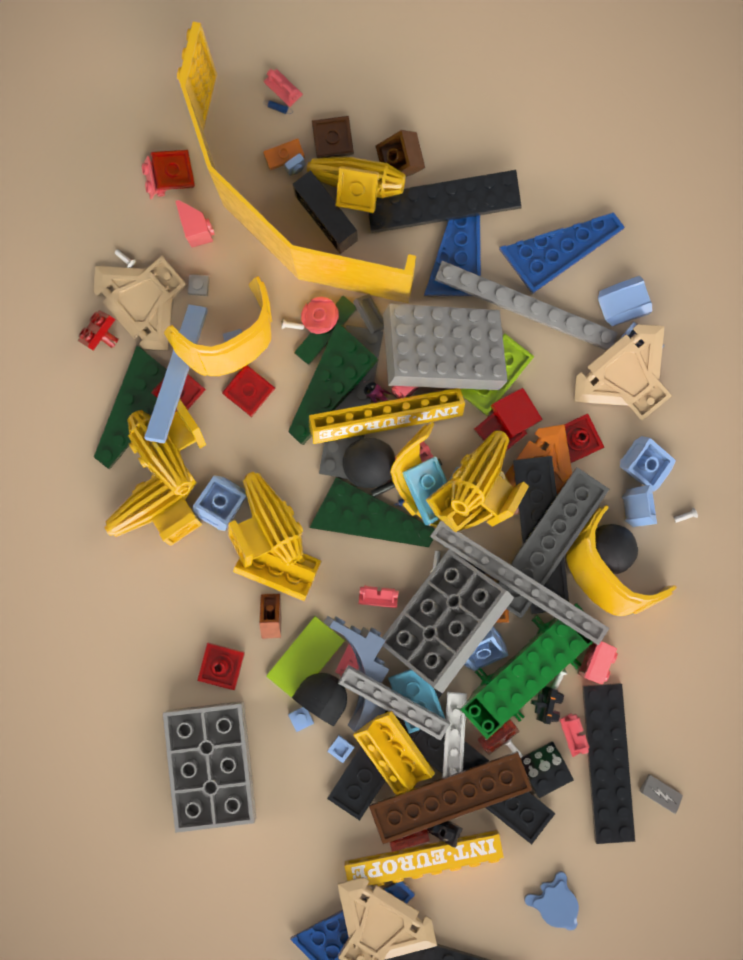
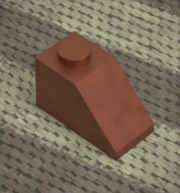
M261 594L259 624L262 639L281 638L280 594Z

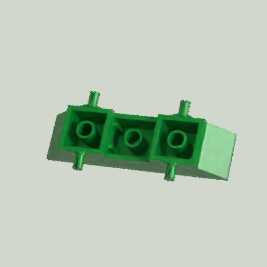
M577 603L574 604L575 607L585 612ZM536 615L531 621L539 629L529 640L530 642L494 673L487 675L481 667L478 670L482 675L477 670L474 672L482 681L460 710L482 735L488 739L512 716L520 722L521 718L523 719L525 716L519 710L570 663L575 669H578V666L582 664L576 657L591 645L593 641L555 617L551 621L544 623Z

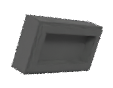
M370 294L356 298L353 303L370 333L373 334L384 330L383 317Z

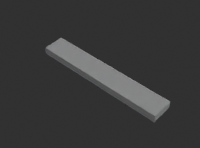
M350 665L347 666L338 681V684L389 712L392 711L394 715L439 740L442 739L451 724L450 721Z

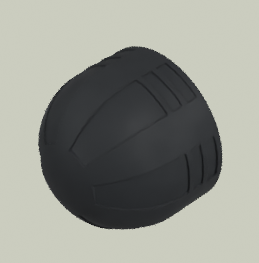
M377 438L359 439L350 444L344 453V473L349 481L358 487H379L392 477L390 471L395 462L394 451L387 443Z
M607 524L596 528V549L604 563L613 574H619L628 570L638 556V546L633 533L626 527L617 524Z
M316 673L307 677L300 684L292 699L324 722L335 726L346 708L347 692L344 686L338 684L339 679L334 675Z

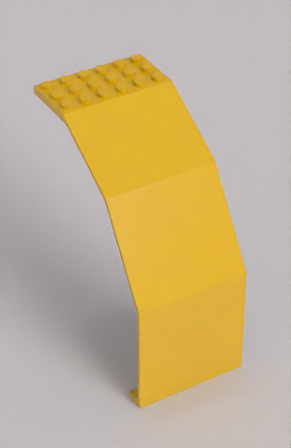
M193 21L191 29L188 28L186 40L188 43L187 47H184L182 50L183 63L182 67L178 68L177 79L180 82L207 168L223 206L299 280L409 303L414 278L415 255L408 254L405 270L294 246L216 171L203 131L217 72L202 25L199 22Z

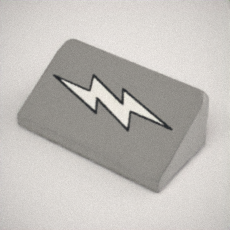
M650 774L639 790L642 794L674 814L677 813L683 795Z

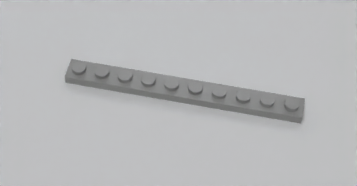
M444 261L441 262L435 280L605 350H608L614 344L618 333Z
M443 521L439 522L430 536L597 645L600 644L609 630L604 624L458 531L454 532Z

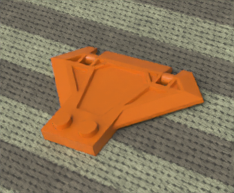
M564 425L539 428L535 432V435L539 437L535 444L529 441L516 459L552 456L557 494L572 474ZM546 442L549 446L544 451L541 447ZM512 464L505 476L509 483L515 487L514 467ZM518 508L516 509L514 515L519 514Z

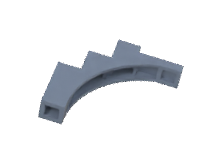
M327 616L324 623L341 633L351 645L358 662L359 671L382 683L389 669L384 666L385 661L376 657L385 642V639L380 636L381 632L373 627L370 630L365 627L360 630L351 625L349 628L344 625L346 622L335 616L333 619ZM359 695L355 711L348 726L356 732L376 716L384 714L386 710Z

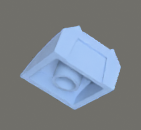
M641 276L599 291L598 301L605 320L611 326L649 315L652 312V302Z
M641 436L633 441L627 453L620 459V467L644 486L652 485V491L654 492L669 475L676 460L651 438Z
M214 475L193 505L192 511L198 518L216 527L218 530L226 531L228 523L233 520L246 498V492L242 487L230 480Z
M652 485L627 489L621 497L624 502L626 516L624 521L632 527L657 524Z
M494 626L464 664L469 669L476 671L480 667H485L509 656L506 644Z

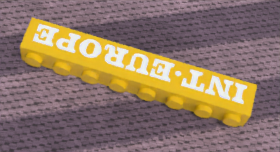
M460 388L309 415V428L313 444L461 417L464 413L465 401Z
M498 830L459 837L456 848L443 841L347 860L344 867L347 881L364 877L369 880L367 886L373 885L375 887V885L382 886L385 884L384 882L389 881L399 883L408 877L418 879L423 877V874L428 873L438 875L442 873V870L447 869L457 871L462 866L467 865L469 867H477L481 865V862L486 861L496 863L501 858H504L499 832Z

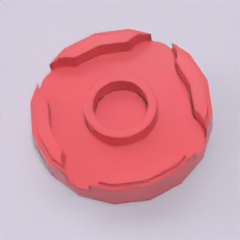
M326 297L313 298L309 304L303 307L301 312V321L305 328L315 334L326 333L331 330L339 318L338 308L335 303Z

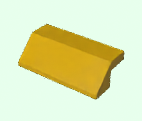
M501 470L499 476H501L505 481L509 483L505 474ZM452 478L429 496L426 501L434 514L454 532H457L485 508L480 505L468 514L456 512L451 506L452 487L450 484L454 479Z
M268 552L253 559L252 565L244 568L239 558L233 572L305 601L321 560L303 553L302 559L286 566L271 552Z
M392 711L376 716L353 734L396 795L410 791L417 782L433 777L435 772Z

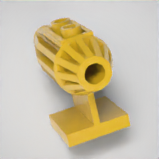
M354 157L313 158L311 162H308L306 172L311 170L320 182L337 188L336 206L371 213L375 211L376 197L385 198L402 194L406 180L404 173L388 163Z
M179 399L165 444L145 439L151 419L150 414L143 410L132 413L128 418V437L131 440L129 446L134 454L139 453L140 457L138 460L142 467H148L150 472L155 474L175 495L182 496L187 494L192 483L180 451L196 442L200 449L206 446V443L198 425L182 401Z
M502 431L492 432L470 455L466 454L460 462L462 464L461 467L453 473L452 477L454 479L450 484L452 487V508L460 514H468L482 505L494 515L487 520V523L492 527L514 515L529 487L525 482H521L513 487L499 476L509 443L506 433Z
M187 467L186 470L192 483L187 494L182 496L175 495L153 474L147 482L143 481L136 485L135 490L132 491L133 494L105 521L106 526L104 528L110 536L114 535L117 537L153 522L162 540L172 546L203 525L185 501L197 483Z
M250 472L246 474L243 484L252 518L239 524L236 520L228 523V536L244 568L251 566L253 559L268 552H271L286 566L296 563L303 558V529L299 521H295L292 507L290 505L287 506L285 500L282 501L260 473Z

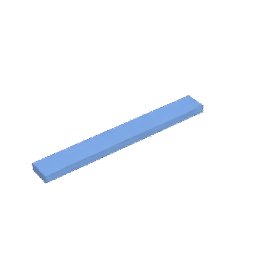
M189 304L180 333L189 341L197 344L208 310L207 307ZM174 350L145 434V439L148 441L165 444L190 368Z

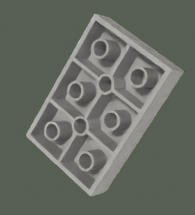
M389 304L383 313L388 386L500 390L507 382L500 310Z
M449 549L382 638L385 639V642L382 646L433 688L443 693L514 597Z
M244 701L171 709L163 712L175 833L255 823L257 817Z

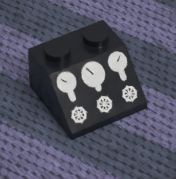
M553 741L521 758L527 777L539 798L574 781Z

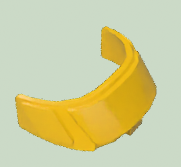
M256 276L248 284L261 308L259 319L250 328L222 344L209 347L189 341L173 325L168 326L164 331V335L174 348L175 353L199 374L204 376H221L235 372L257 359L268 347L271 341L270 323L272 322L267 289L259 276Z
M433 421L428 425L425 424L401 449L390 471L395 487L404 500V507L412 516L417 514L421 519L422 517L402 472L422 463L420 443L430 436L435 425ZM485 508L460 530L476 526L494 515ZM439 519L429 525L436 528L441 520Z
M604 505L595 510L567 551V564L579 587L593 603L604 611L616 616L637 614L673 594L672 591L677 587L676 585L666 586L654 595L634 593L624 586L601 559L595 542L597 525L609 508L608 505Z

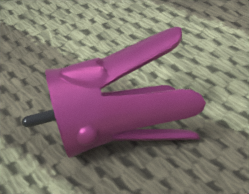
M375 382L369 383L364 389L366 396H369L374 403H378L375 397L383 402L389 401L383 393L389 395L391 393L382 389Z

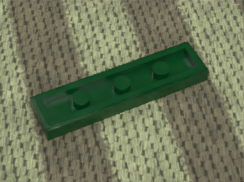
M344 296L335 304L339 312L337 322L343 326L357 310L355 305ZM335 326L326 333H310L294 354L309 366L328 344Z

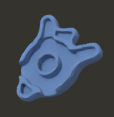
M559 871L552 882L541 883L540 887L543 891L541 895L527 894L524 900L528 906L534 907L540 912L547 924L571 931L578 925L579 905L574 894L568 889L566 874L563 871Z

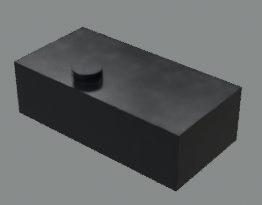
M311 170L292 184L297 200L339 254L358 241L357 229L340 207L336 206V202Z

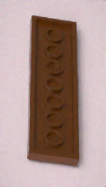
M516 751L370 804L369 808L382 844H386L532 791L519 753Z

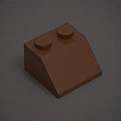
M400 130L375 145L379 162L390 164L404 173L406 177L414 175L425 168L417 132Z

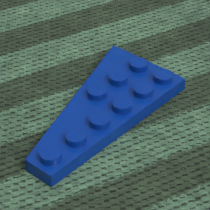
M613 212L584 223L574 224L571 227L554 230L508 246L505 245L500 247L499 250L530 292L534 294L624 230L625 227Z
M480 215L448 221L424 296H472L436 281L435 277L442 261L481 276Z
M403 881L392 883L383 888L406 904L415 896V893ZM343 910L292 936L290 940L310 960H340L338 954L349 938Z

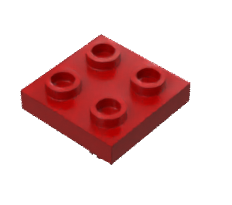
M101 310L95 312L91 316L90 324L87 328H83L79 333L80 338L77 341L92 351L95 350L100 341L113 348L115 344L110 339L116 343L119 339L109 333L108 330L116 319Z
M588 413L564 424L571 463L605 448Z
M207 643L197 681L235 691L245 652Z

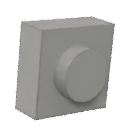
M189 275L188 294L208 296L209 276Z

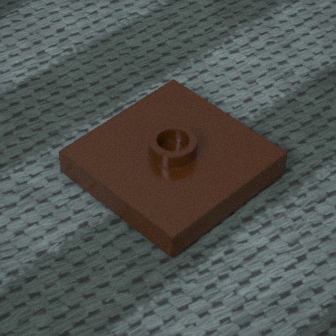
M349 116L312 120L317 158L354 154Z

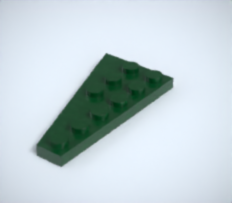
M338 322L288 431L301 445H304L311 437L309 415L334 411L379 361L373 353Z
M136 346L94 458L108 469L113 467L129 447V443H131L128 437L129 416L138 410H143L152 416L157 398L151 392L163 380L167 371L164 366L139 346Z
M337 477L309 527L428 548L433 541V538L430 536L435 530Z

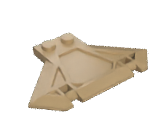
M161 256L147 269L95 266L93 292L97 296L102 293L106 297L103 301L105 306L133 338H136L138 335L142 339L139 343L141 348L147 350H169V341L164 335V331L171 325L172 300L188 285L166 259ZM113 286L115 290L111 292L108 288ZM147 328L151 331L149 335L145 332Z
M637 324L633 328L636 332L635 335L629 338L625 334L588 366L591 372L586 376L580 372L576 376L574 402L626 405L643 420L672 397L659 381L665 326ZM642 339L644 343L637 347L635 344ZM597 377L599 381L593 385L591 381Z
M364 877L337 884L349 936L338 954L340 960H384L437 946L431 918L425 916L423 920L417 918L418 910L375 885L373 890L367 887L369 880ZM362 894L367 896L366 900L361 898ZM412 924L417 927L416 930L410 928Z

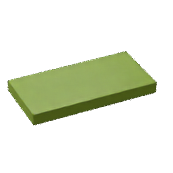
M505 333L503 334L507 382L500 390L460 388L463 398L486 416L492 410L491 405L502 398L534 358L531 353Z
M315 616L266 677L292 698L300 684L310 675L319 673L345 640Z

